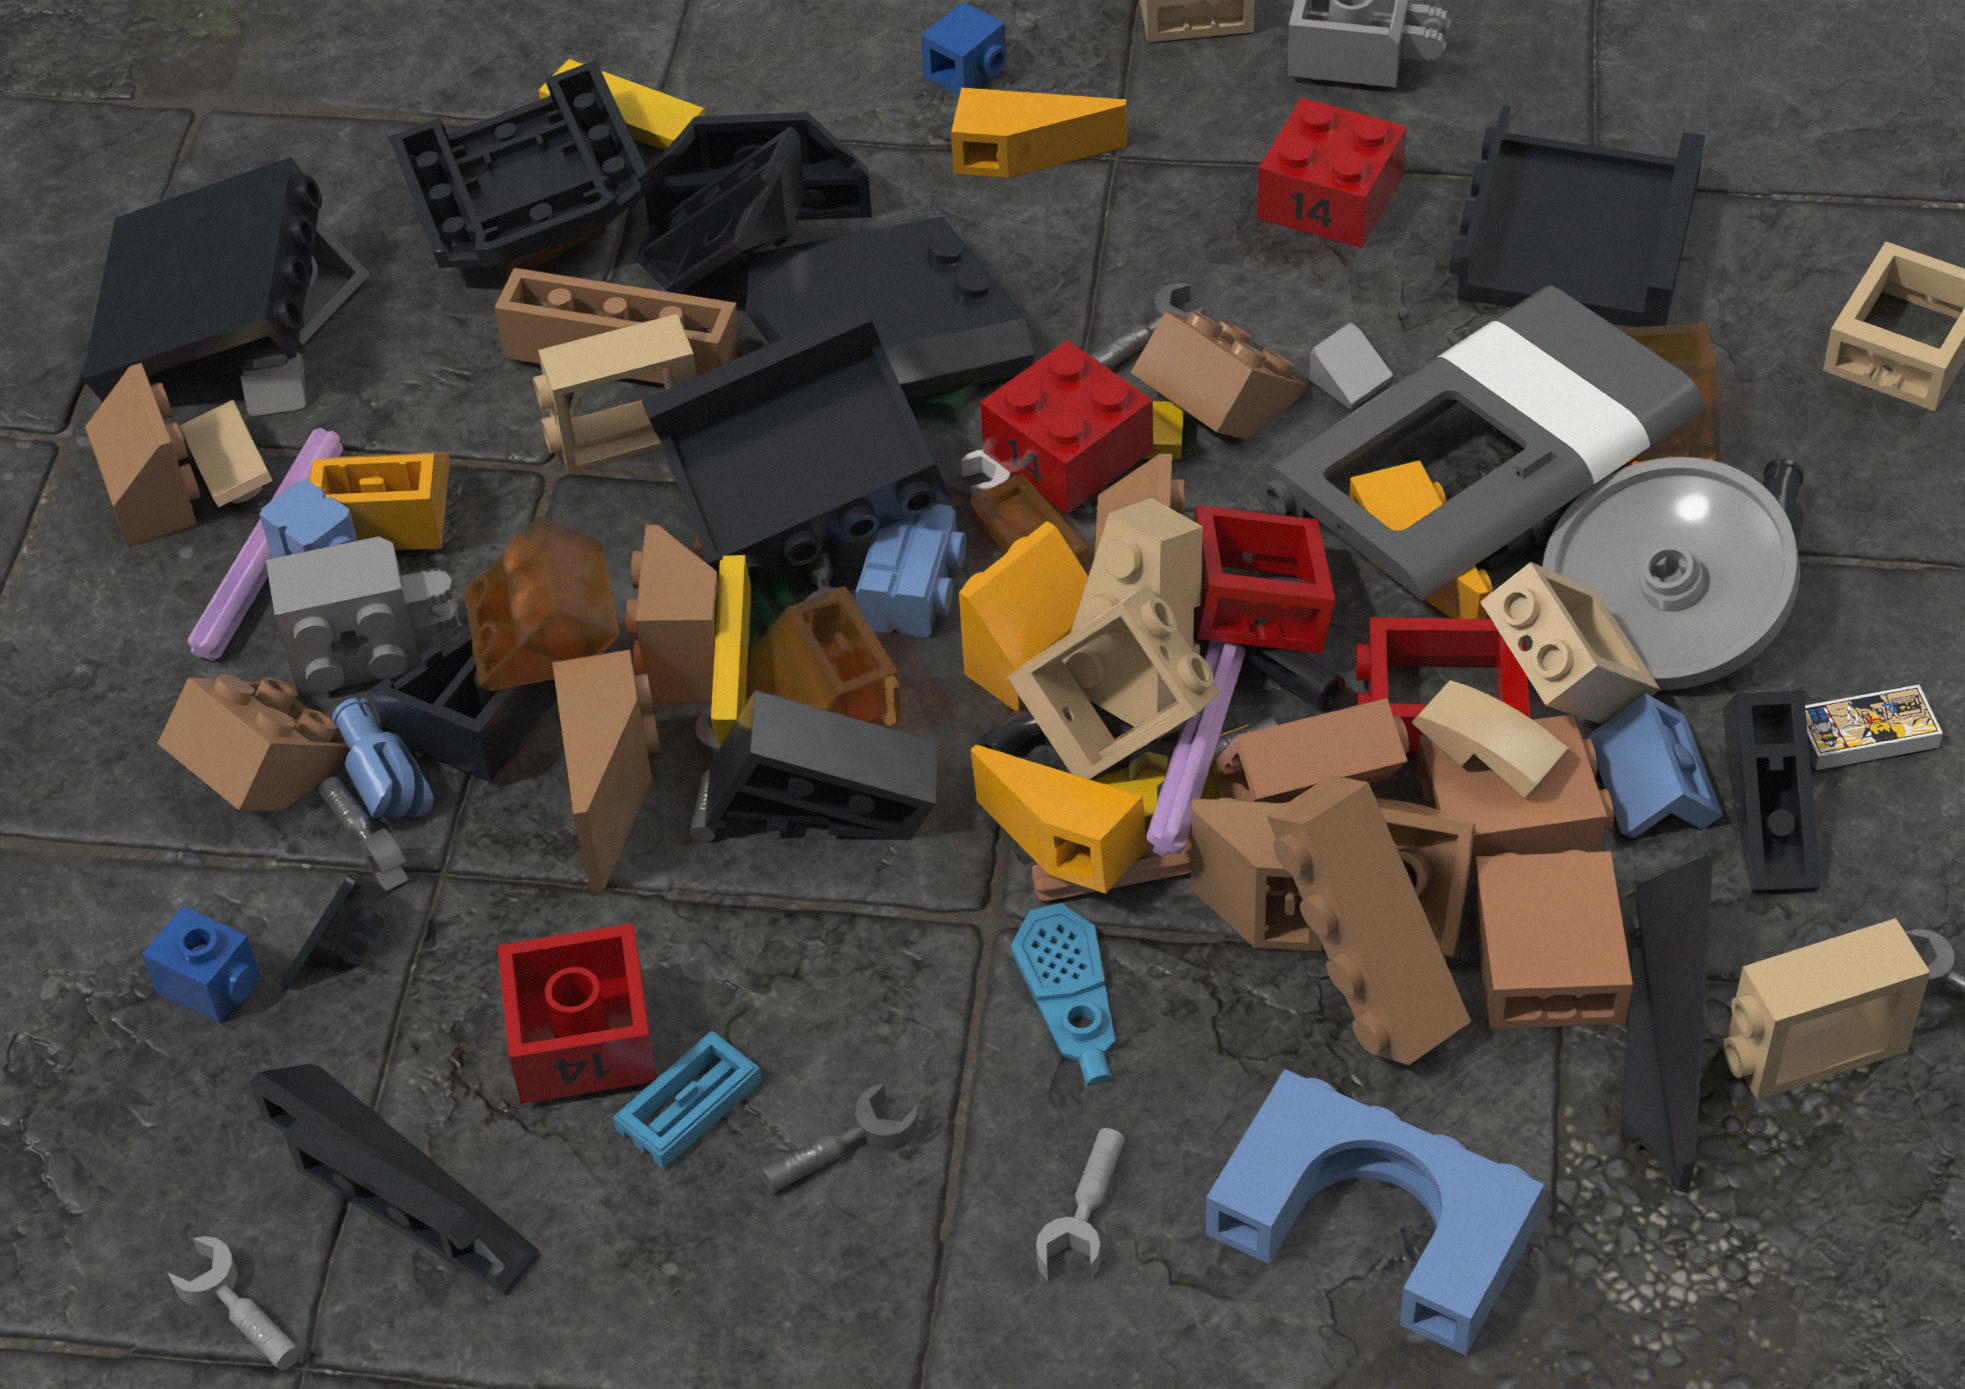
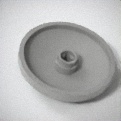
M1669 457L1640 462L1618 470L1591 486L1571 504L1555 526L1548 541L1542 566L1595 588L1660 690L1684 689L1713 682L1733 673L1757 657L1773 641L1787 621L1795 603L1800 580V561L1795 535L1784 509L1776 498L1762 484L1744 472L1723 463L1694 457Z

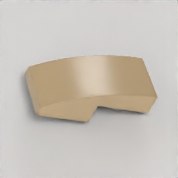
M234 400L180 425L197 466L218 507L229 502L241 503L256 496L262 490L263 485L273 481Z
M1451 680L1412 722L1461 767L1475 754L1524 798L1537 786L1568 749L1565 744L1549 731L1510 705L1470 686Z

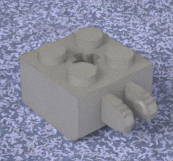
M1295 0L1289 22L1287 76L1359 83L1368 86L1396 87L1402 59L1420 61L1423 59L1427 61H1435L1436 58L1440 59V56L1446 49L1447 42L1444 40V35L1447 29L1450 28L1451 20L1448 17L1447 11L1442 10V7L1437 8L1435 6L1432 8L1430 5L1413 4L1411 0Z
M379 536L266 560L274 614L299 697L320 692H330L338 688L381 680L387 677L391 679L407 674L421 664L416 638L438 634L441 630L446 632L448 629H453L455 625H458L459 616L462 615L460 606L452 598L453 590L455 589L454 580L450 578L446 571L442 572L438 569L437 571L431 570L429 573L423 571L401 576L393 543Z

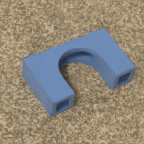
M1284 1069L1206 1197V1235L1270 1264L1305 1204L1323 1188L1339 1181L1354 1178L1378 1179L1395 1184L1411 1193L1424 1205L1436 1228L1435 1233L1403 1288L1400 1325L1466 1356L1539 1222L1544 1184L1532 1179L1524 1170L1517 1166L1506 1163L1498 1164L1466 1150L1461 1143L1449 1136L1441 1134L1432 1135L1405 1123L1386 1108L1380 1106L1369 1107L1342 1095L1323 1080L1304 1078Z

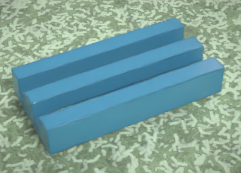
M710 1031L613 1117L615 1130L624 1138L628 1135L631 1136L635 1147L644 1154L649 1151L653 1155L654 1162L664 1170L762 1082L760 1068L715 1032ZM720 1057L722 1059L698 1082L692 1081L675 1097L676 1101L648 1126L643 1124L647 1118L715 1058Z

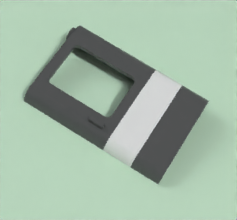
M1545 286L1269 466L1265 471L1266 483L1263 485V492L1270 506L1278 514L1285 515L1287 513L1291 517L1303 518L1310 513L1336 533L1342 541L1350 544L1423 601L1704 411L1706 407L1700 390L1684 372L1554 286ZM1458 402L1467 406L1525 448L1522 452L1408 528L1399 531L1387 527L1334 486L1335 483Z

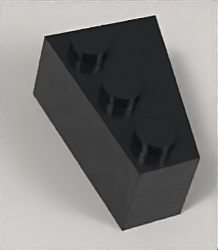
M754 691L709 766L705 827L725 828L726 818L767 820V831L787 832L788 822L829 824L828 835L911 840L936 804L938 742L911 735L902 730H894L851 718L842 713H833L794 702L782 696Z

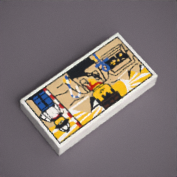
M1920 685L1805 705L1809 757L1815 771L1939 748L1943 735Z

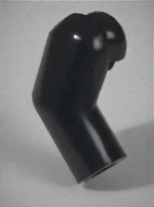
M1028 708L1012 712L979 739L980 746L1011 755L1031 738L1042 733L1046 743L1053 747Z

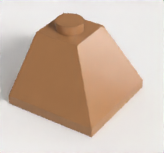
M1375 797L1442 955L1455 957L1476 823L1425 805Z

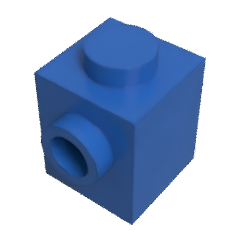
M965 2L959 4L921 35L924 78L960 96L961 88L978 89L990 78L997 76L1003 67L1007 65L1005 23Z
M184 906L179 909L142 953L157 994L220 1024L236 1004L244 1002L250 996L260 976L246 935Z

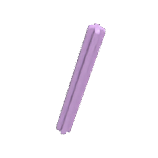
M322 428L313 430L272 500L297 481L305 479L310 481L313 459L339 457L343 451V446L339 442L340 436L333 430L330 432ZM259 519L188 637V644L192 647L191 653L197 658L204 657L210 661H215L221 657L268 578L266 560L272 559L261 519Z
M1211 640L1209 642L1204 660L1212 671L1213 682L1220 691V694L1196 715L1183 722L1146 836L1147 841L1154 845L1153 852L1158 856L1164 857L1167 852L1180 854L1185 849L1192 826L1193 799H1200L1245 656L1246 650L1240 644Z

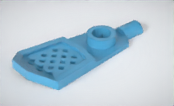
M1063 903L1029 910L1011 944V953L1062 1056L1079 1061L1086 1085L1091 1086L1112 1081L1113 1077L1105 1054L1115 1045V1036L1095 925ZM1078 1017H1086L1093 1021L1086 1028H1077L1070 1024L1073 1019Z

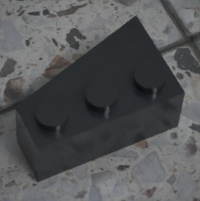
M528 580L468 621L469 631L445 648L440 649L435 644L420 654L421 664L393 683L387 677L371 688L384 732L398 734L409 748L486 780H492L557 696L552 662L587 657L592 651L583 600L533 580Z

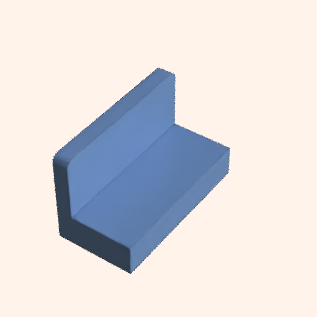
M1645 693L1589 735L1588 738L1591 739L1595 749L1599 773L1605 789L1610 794L1613 812L1623 835L1634 839L1670 813L1701 829H1705L1723 816L1684 714Z

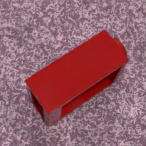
M1196 505L1193 521L1203 526L1201 605L1194 608L1197 639L1322 653L1335 604V596L1318 520ZM1243 552L1254 554L1251 558H1244L1241 555ZM1222 567L1295 575L1298 582L1224 574ZM1258 618H1266L1268 620L1264 625L1258 626L1254 624V621Z
M1370 617L1368 643H1356V681H1368V692H1357V705L1388 698L1387 666L1494 667L1496 699L1510 705L1530 718L1528 677L1491 619ZM1525 639L1522 643V648L1524 651H1526ZM1389 704L1393 716L1398 715L1404 722L1407 730L1409 751L1405 754L1406 757L1418 758L1419 736L1425 734L1412 722L1428 704Z

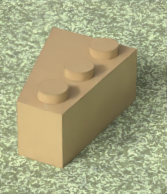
M1153 498L1110 512L1071 633L1148 584L1156 597L1164 600L1172 609L1177 621L1178 630L1192 651L1200 655V644L1193 643L1194 608L1201 605L1203 526ZM1124 621L1062 660L1088 700L1133 727L1177 701ZM1183 723L1164 733L1155 740H1159L1178 730H1181Z

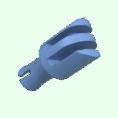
M351 698L337 706L333 712L332 720L334 724H337L338 730L350 749L345 762L346 770L371 817L400 818L406 816V818L412 819L425 816L433 807L434 797L428 782L404 740L398 734L383 731L373 713L370 702L365 698H361L359 704L357 698Z

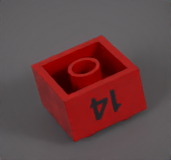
M1301 97L1258 167L1257 218L1363 248L1404 177L1407 126Z
M1068 340L980 402L983 453L1066 514H1069L1153 451V400Z
M634 923L497 945L509 1059L521 1104L650 1083L657 1079L644 975Z

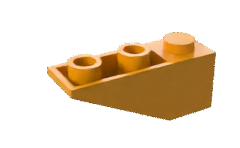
M961 88L951 130L954 174L1011 178L1125 148L1127 145V99Z
M1420 460L1350 478L1349 497L1392 530L1399 531L1408 528L1447 502L1442 486L1439 482H1431ZM1369 560L1371 564L1379 568L1377 565H1375L1373 562ZM1473 566L1424 600L1450 618L1486 619L1487 612L1480 601L1492 593L1493 588L1487 572L1484 569L1477 570L1476 566Z
M975 745L971 749L977 802L1048 875L1106 894L1148 849L1143 796L980 745Z

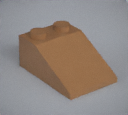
M630 650L552 662L573 815L590 894L604 892L652 782L649 754L661 753L655 715L642 717L644 713L654 712L648 675H634Z

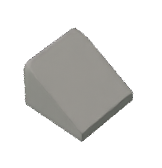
M1352 322L1320 342L1310 353L1309 380L1350 410H1353L1393 381L1392 372L1362 331Z
M297 352V357L288 359L283 354L246 360L240 378L247 412L250 416L293 411L305 407L306 390L302 354Z

